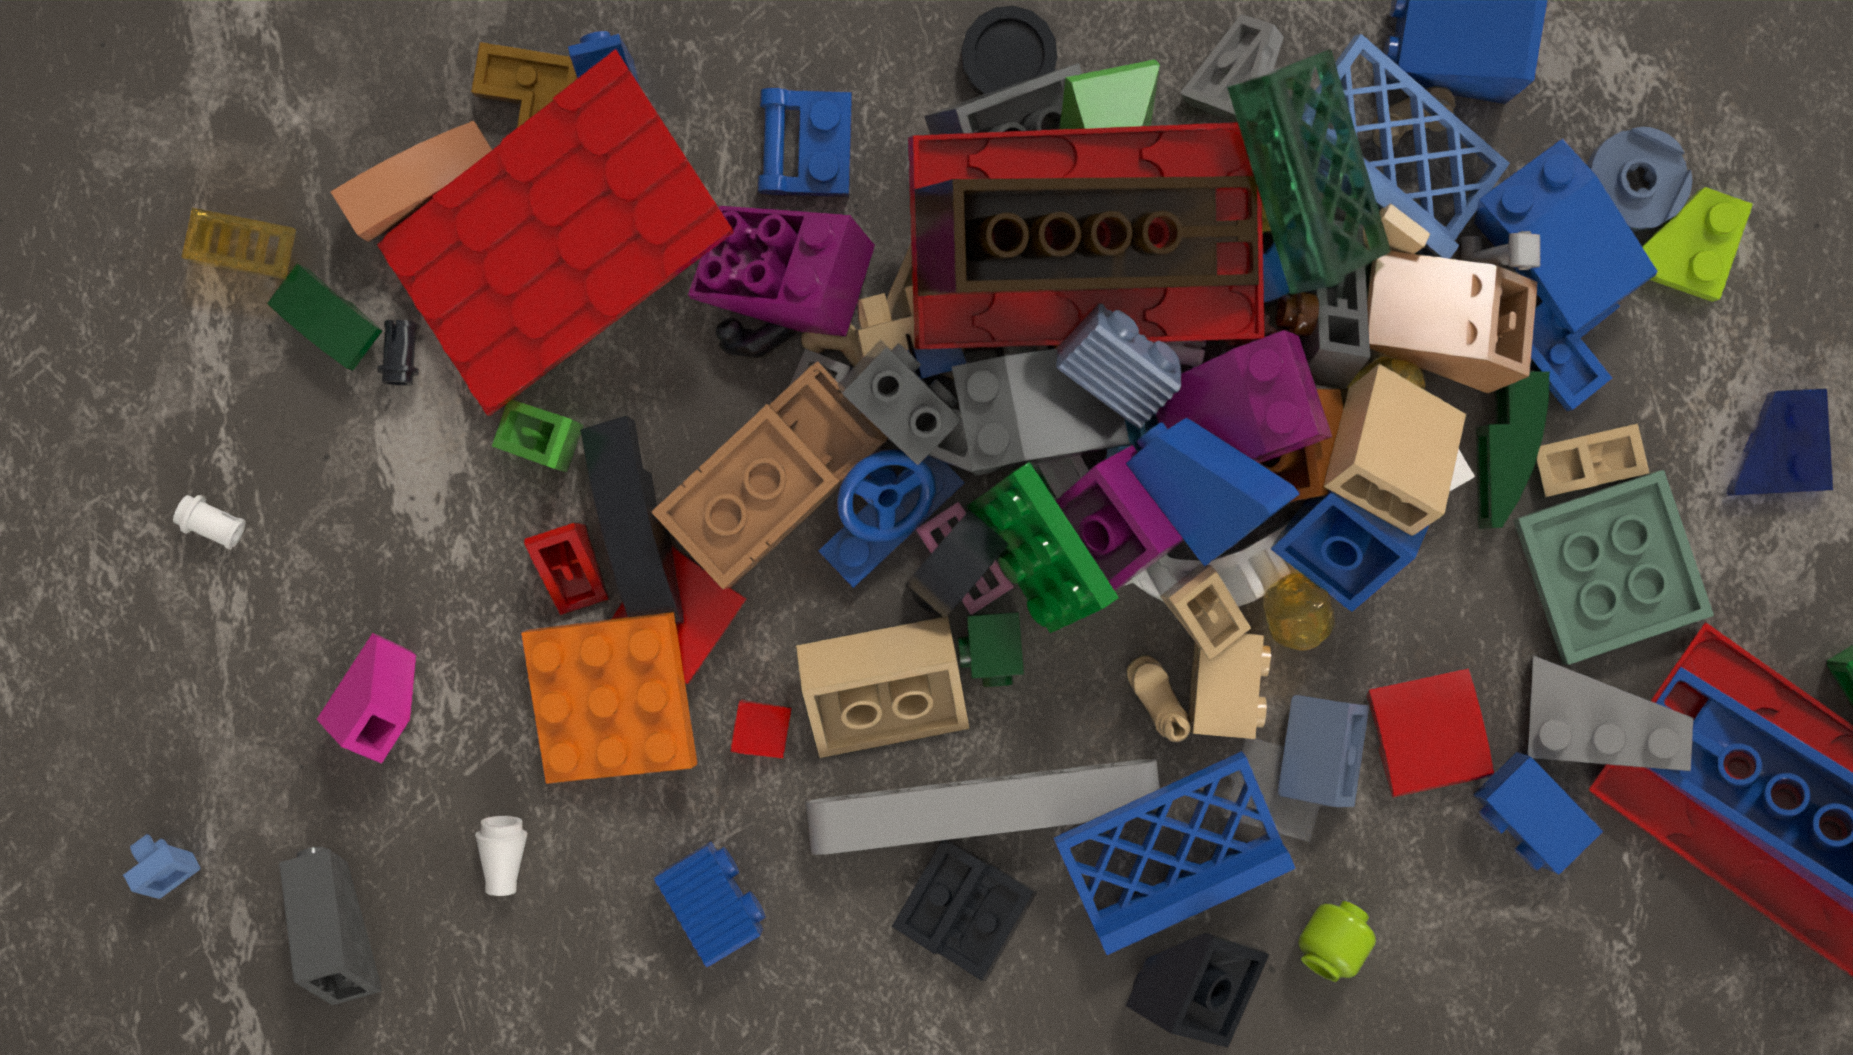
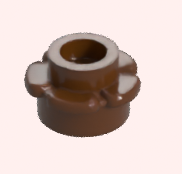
M1300 287L1293 288L1288 296L1282 295L1276 308V325L1284 327L1283 330L1295 335L1309 337L1315 329L1319 315L1318 297L1305 293Z

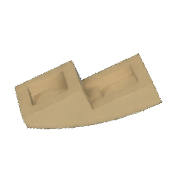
M1638 424L1542 445L1537 455L1538 467L1546 497L1649 474Z

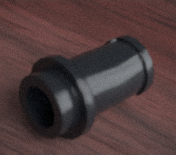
M393 320L384 321L383 365L377 367V372L382 374V383L411 386L413 385V376L419 375V369L414 367L418 324L407 320H396V324H394Z

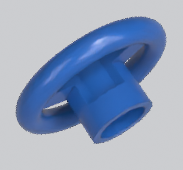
M900 449L884 450L864 458L848 472L840 486L837 496V509L841 522L849 532L866 541L884 542L908 534L925 519L933 505L936 494V482L933 472L924 460L917 465ZM890 465H900L911 470L898 477ZM920 485V495L915 507L907 516L895 523V508L901 503L903 495ZM854 493L862 496L867 503L875 507L877 510V527L867 525L857 518L853 510Z

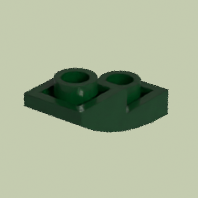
M296 263L267 302L277 314L304 337L351 371L355 369L383 331L352 302L339 297L310 269Z

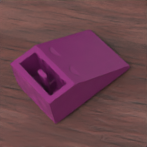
M718 206L734 233L700 258L688 296L699 302L796 331L846 337L875 248V244L851 215Z

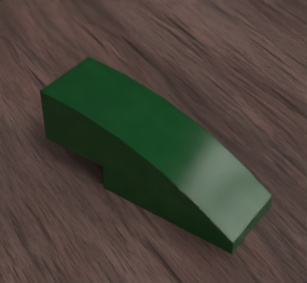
M1550 371L1530 372L1529 377L1496 390V424L1476 428L1478 529L1502 528L1519 502L1531 476L1544 434L1549 401Z

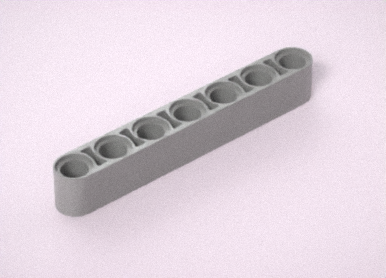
M1140 759L814 799L805 802L811 854H834L1086 823L1160 789L1157 760ZM1158 808L1151 810V812L1156 813Z

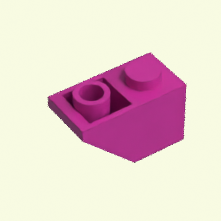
M372 633L316 720L341 747L382 764L410 721L416 654L407 648Z

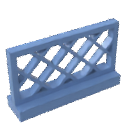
M1362 34L1353 37L1296 118L1287 120L1276 135V138L1370 217L1387 205L1392 204L1427 230L1430 236L1425 247L1414 254L1448 259L1452 257L1459 247L1455 239L1477 210L1479 199L1491 191L1510 164ZM1359 54L1372 64L1375 86L1352 89L1350 66ZM1386 77L1394 84H1386ZM1340 81L1341 91L1332 92ZM1401 89L1410 97L1412 119L1390 122L1387 90ZM1375 92L1378 123L1356 126L1353 95ZM1341 97L1345 128L1330 130L1315 115L1327 98ZM1423 109L1431 116L1424 117ZM1438 121L1447 129L1449 151L1427 152L1425 122ZM1413 124L1416 155L1394 158L1391 127ZM1379 129L1382 160L1368 162L1359 154L1357 132ZM1338 134H1345V135H1346V142L1343 141V140H1342L1339 136H1337V135H1338ZM1460 141L1463 142L1468 148L1461 149ZM1475 153L1489 167L1478 183L1464 185L1462 154ZM1449 156L1452 187L1431 190L1428 159ZM1416 161L1419 192L1404 193L1397 187L1395 164ZM1383 166L1384 175L1375 167ZM1472 190L1466 198L1465 191ZM1453 193L1455 215L1447 226L1444 227L1434 218L1432 196ZM1420 198L1421 206L1417 204L1413 199Z

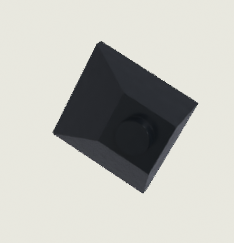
M1203 933L1147 958L1142 970L1134 980L1133 990L1126 1007L1171 1034L1228 1048L1270 954L1210 933Z

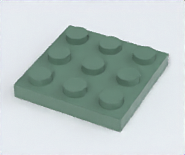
M1658 470L1513 519L1562 664L1570 665L1714 616L1664 470Z

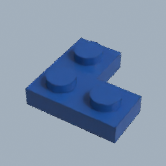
M1543 301L1535 306L1530 366L1535 372L1550 371L1549 390L1566 411L1576 408L1612 379L1611 375L1583 342L1581 337L1620 307L1618 303L1575 335L1571 334Z

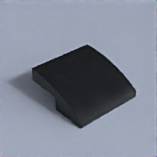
M942 840L892 927L933 954L944 956L979 980L986 981L1037 891L950 840Z

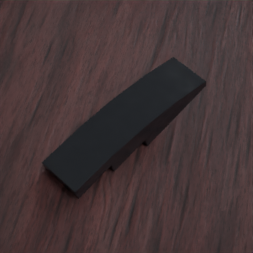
M626 415L581 429L588 475L601 531L627 616L637 617L674 612L676 625L685 623L670 534L665 526L652 514V511L657 507L652 473L643 469L635 421Z

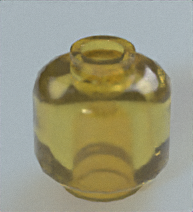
M1301 573L1286 575L1269 586L1265 592L1266 594L1263 596V609L1269 632L1275 642L1284 647L1302 651L1317 647L1330 636L1335 626V616L1331 597L1325 589L1317 586Z

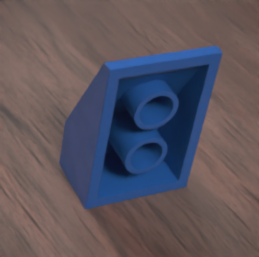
M1563 138L1479 199L1474 224L1495 247L1509 244V234L1531 231V234L1540 235V267L1529 270H1519L1518 267L1513 268L1520 275L1538 282L1537 295L1572 335H1575L1634 292L1658 272L1598 177Z

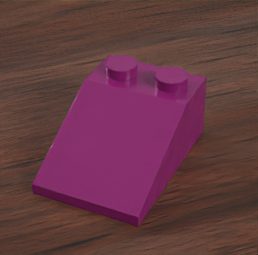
M1285 330L1232 349L1182 373L1179 391L1174 393L1172 398L1167 400L1164 406L1160 407L1156 413L1158 423L1163 422L1167 429L1188 418L1257 463L1332 438L1299 336Z

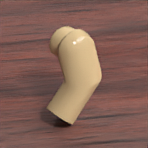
M852 324L849 326L846 337L802 333L801 341L805 349L818 354L825 349L841 350L853 367L862 359L855 333L856 328Z

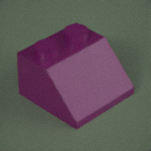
M1133 445L1095 465L1056 500V503L1114 591L1118 590L1184 541L1126 465L1138 453Z

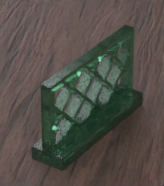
M1328 49L1263 75L1227 87L1290 295L1332 287L1344 281L1345 275L1390 253V246L1332 50ZM1315 66L1322 86L1320 94L1310 87ZM1288 88L1292 91V96H1291V98H1290V94H1289ZM1306 103L1316 111L1312 127L1302 120ZM1329 122L1334 126L1337 136L1335 146L1326 139ZM1304 141L1308 143L1307 150L1305 148ZM1321 154L1331 162L1328 178L1318 172ZM1344 174L1349 176L1352 191L1350 197L1341 190ZM1319 192L1323 194L1322 201ZM1337 206L1346 212L1343 229H1340L1333 223ZM1360 224L1364 227L1369 248L1367 249L1356 241ZM1334 242L1339 245L1338 251H1336Z

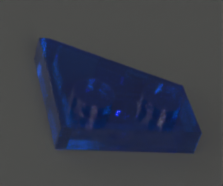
M1827 388L1769 392L1759 413V425L1750 434L1743 450L1747 454L1736 479L1731 480L1728 485V496L1833 490Z

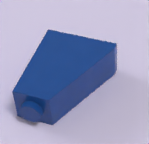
M1188 418L1183 419L1167 429L1163 422L1150 429L1137 440L1142 449L1126 463L1204 566L1230 549L1299 495V492L1292 484Z

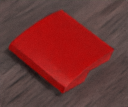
M672 546L685 623L676 625L684 680L686 684H689L747 598L732 588L722 589L700 564ZM623 602L611 620L628 618Z
M1469 668L1370 689L1368 691L1367 699L1381 743L1378 751L1392 798L1492 777L1494 775L1485 725Z

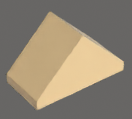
M1200 564L1160 595L1164 603L1210 660L1251 629L1219 574L1211 565L1204 566Z

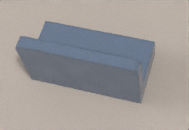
M1294 695L1291 700L1278 794L1282 797L1332 807H1355L1369 706Z

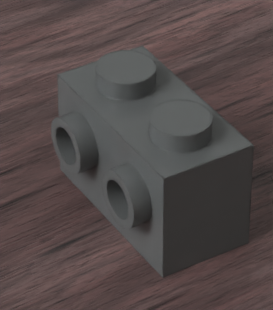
M880 340L837 386L841 393L912 461L919 465L962 421L952 408L958 402V399L937 379L928 385L920 378L915 371L921 364L900 343L891 350Z

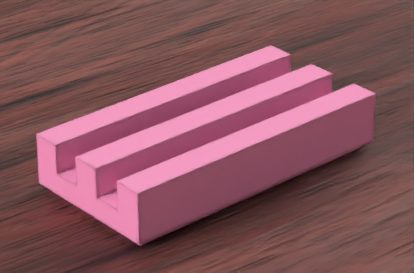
M959 502L916 529L931 554L938 547V544L930 532L939 528L944 537H946L952 530L947 521L953 517L960 521L965 516L966 512ZM997 560L994 561L989 569L999 585L991 590L984 578L981 577L975 585L982 596L974 601L968 592L961 600L970 615L1014 588L1003 574Z

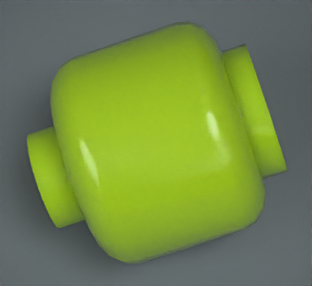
M1342 901L1340 906L1321 904L1315 910L1298 939V945L1304 954L1301 958L1302 962L1318 975L1333 982H1337L1340 977H1354L1376 943L1375 934L1367 924L1368 914L1358 906L1347 901Z

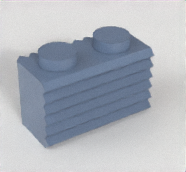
M1098 304L1057 347L1056 368L1138 429L1142 428L1144 423L1149 421L1152 415L1156 414L1159 408L1163 407L1166 401L1170 400L1173 394L1178 392L1181 387V367L1177 354L1161 341H1156L1155 343L1148 341L1144 335L1139 334L1136 323L1126 313L1120 310L1112 312L1107 310L1103 304Z

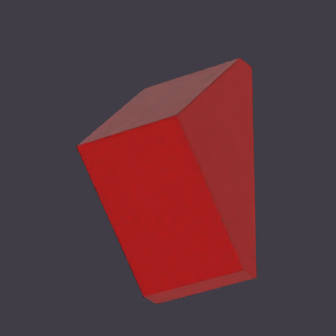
M571 523L524 539L525 547L560 615L609 600L585 524Z

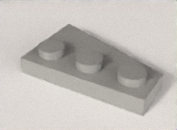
M1533 655L1528 756L1536 759L1691 771L1692 717Z

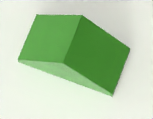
M511 400L506 404L492 447L560 471L568 472L581 435L580 430L583 429L584 425L567 417Z

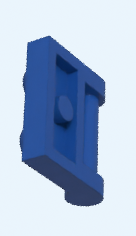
M782 88L761 89L760 107L765 108L763 175L758 176L757 192L766 195L849 197L852 92L789 91ZM785 110H800L798 177L783 176Z

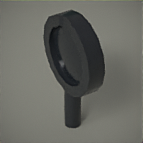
M1014 5L995 7L978 16L966 32L961 49L963 73L971 88L979 95H984L1058 70L1055 68L1058 58L1056 39L1047 22L1031 10Z

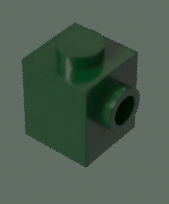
M1019 612L966 615L968 636L958 637L960 668L970 667L972 679L982 678L983 687L1013 685V675H1024Z

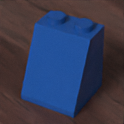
M1392 0L1390 16L1397 18L1395 35L1388 36L1383 53L1425 90L1433 86L1445 87L1454 96L1506 104L1535 79L1548 0ZM1387 77V82H1386V84H1394V83Z

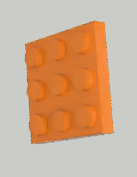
M674 612L536 628L521 633L546 784L692 769L698 764Z

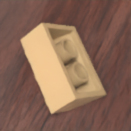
M948 616L946 618L924 620L796 646L802 693L820 758L970 729Z

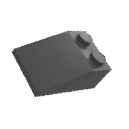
M1076 63L925 115L930 135L1059 130L1065 78L1082 74L1080 65Z
M1057 349L1006 355L952 366L972 472L975 476L1022 467L1028 462L1032 465L1130 445L1125 418L1056 368Z

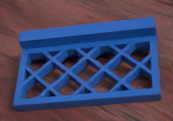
M1242 751L1053 838L1106 955L1296 869L1289 851L1280 838L1248 759ZM1239 770L1244 785L1236 802L1213 795L1221 778ZM1205 786V788H1204L1203 791L1197 790V789H1199V788ZM1184 795L1199 800L1189 824L1166 817L1172 801ZM1250 798L1255 809L1247 806ZM1209 804L1232 811L1222 835L1199 828ZM1158 808L1156 813L1151 812V810ZM1242 815L1260 820L1266 833L1248 843L1232 839ZM1136 817L1152 822L1142 845L1119 838L1125 822ZM1162 825L1185 833L1175 856L1152 849ZM1110 830L1109 835L1103 833V832H1106V831ZM1195 836L1218 844L1211 860L1200 865L1185 860ZM1088 839L1105 844L1095 867L1075 861L1070 848ZM1115 847L1138 855L1128 878L1105 871ZM1148 858L1171 865L1165 881L1154 886L1139 882ZM1081 874L1091 876L1087 886ZM1101 880L1124 887L1117 903L1100 911L1097 910L1093 897Z

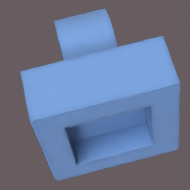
M146 834L130 846L131 852L139 864L123 876L132 892L160 899L201 868L192 852L170 846L164 839L154 843L151 836Z

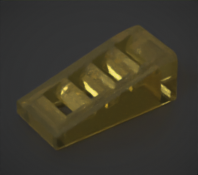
M192 208L181 258L195 264L286 279L296 229ZM214 227H219L221 232L216 254L210 253L209 249ZM238 230L240 233L235 257L227 256L232 231ZM251 233H256L259 236L254 260H246ZM270 236L279 237L274 265L264 263Z

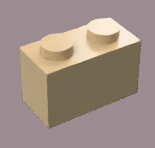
M1244 633L1211 660L1194 641L1188 710L1191 733L1248 739L1256 738V727H1264L1267 708L1266 698L1259 697L1260 677L1268 676L1271 662L1270 646L1263 645L1264 635Z

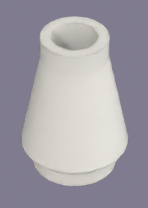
M512 816L485 818L481 820V830L475 834L485 878V892L489 895L506 896L517 891V877L528 834L522 829V820L520 818Z

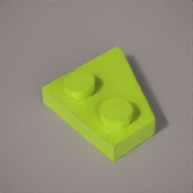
M1707 187L1698 190L1687 200L1681 211L1659 227L1652 234L1653 236L1642 246L1658 271L1650 280L1711 302L1720 300L1753 204Z

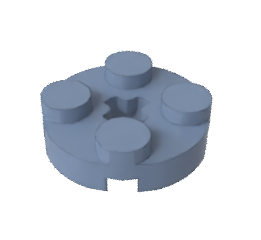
M1637 127L1615 134L1602 142L1594 150L1587 163V166L1598 177L1632 232L1648 231L1676 216L1687 202L1692 188L1691 169L1687 171L1686 162L1682 157L1685 152L1680 144L1669 134L1651 127ZM1638 167H1641L1645 170L1643 179L1649 182L1648 189L1640 188L1634 191L1629 187L1630 182L1626 179L1627 172L1632 173Z

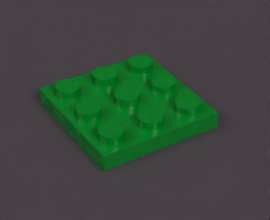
M1030 462L966 506L968 510L972 511L1009 543L999 556V566L1010 582L1018 584L1028 599L1027 608L1032 618L1040 626L1046 627L1050 634L1104 609L1119 598Z

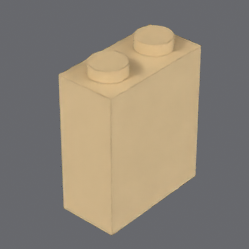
M1378 364L1348 390L1324 487L1407 534L1415 535L1445 514L1466 414L1404 379L1397 373Z

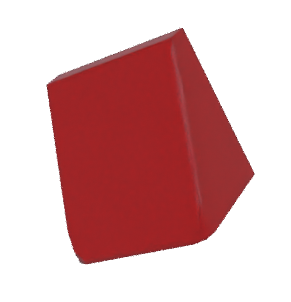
M744 699L740 700L730 752L783 759L792 708Z

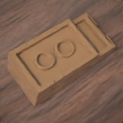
M818 361L811 365L770 405L766 404L707 459L699 469L692 473L683 484L677 487L652 511V514L722 589L731 588L842 484L848 472L858 462L874 454L889 439L841 393L837 386L838 382Z

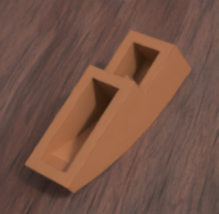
M472 121L421 142L379 163L332 190L331 194L357 236L369 242L411 216L433 199L432 196L488 154L492 148L476 122Z

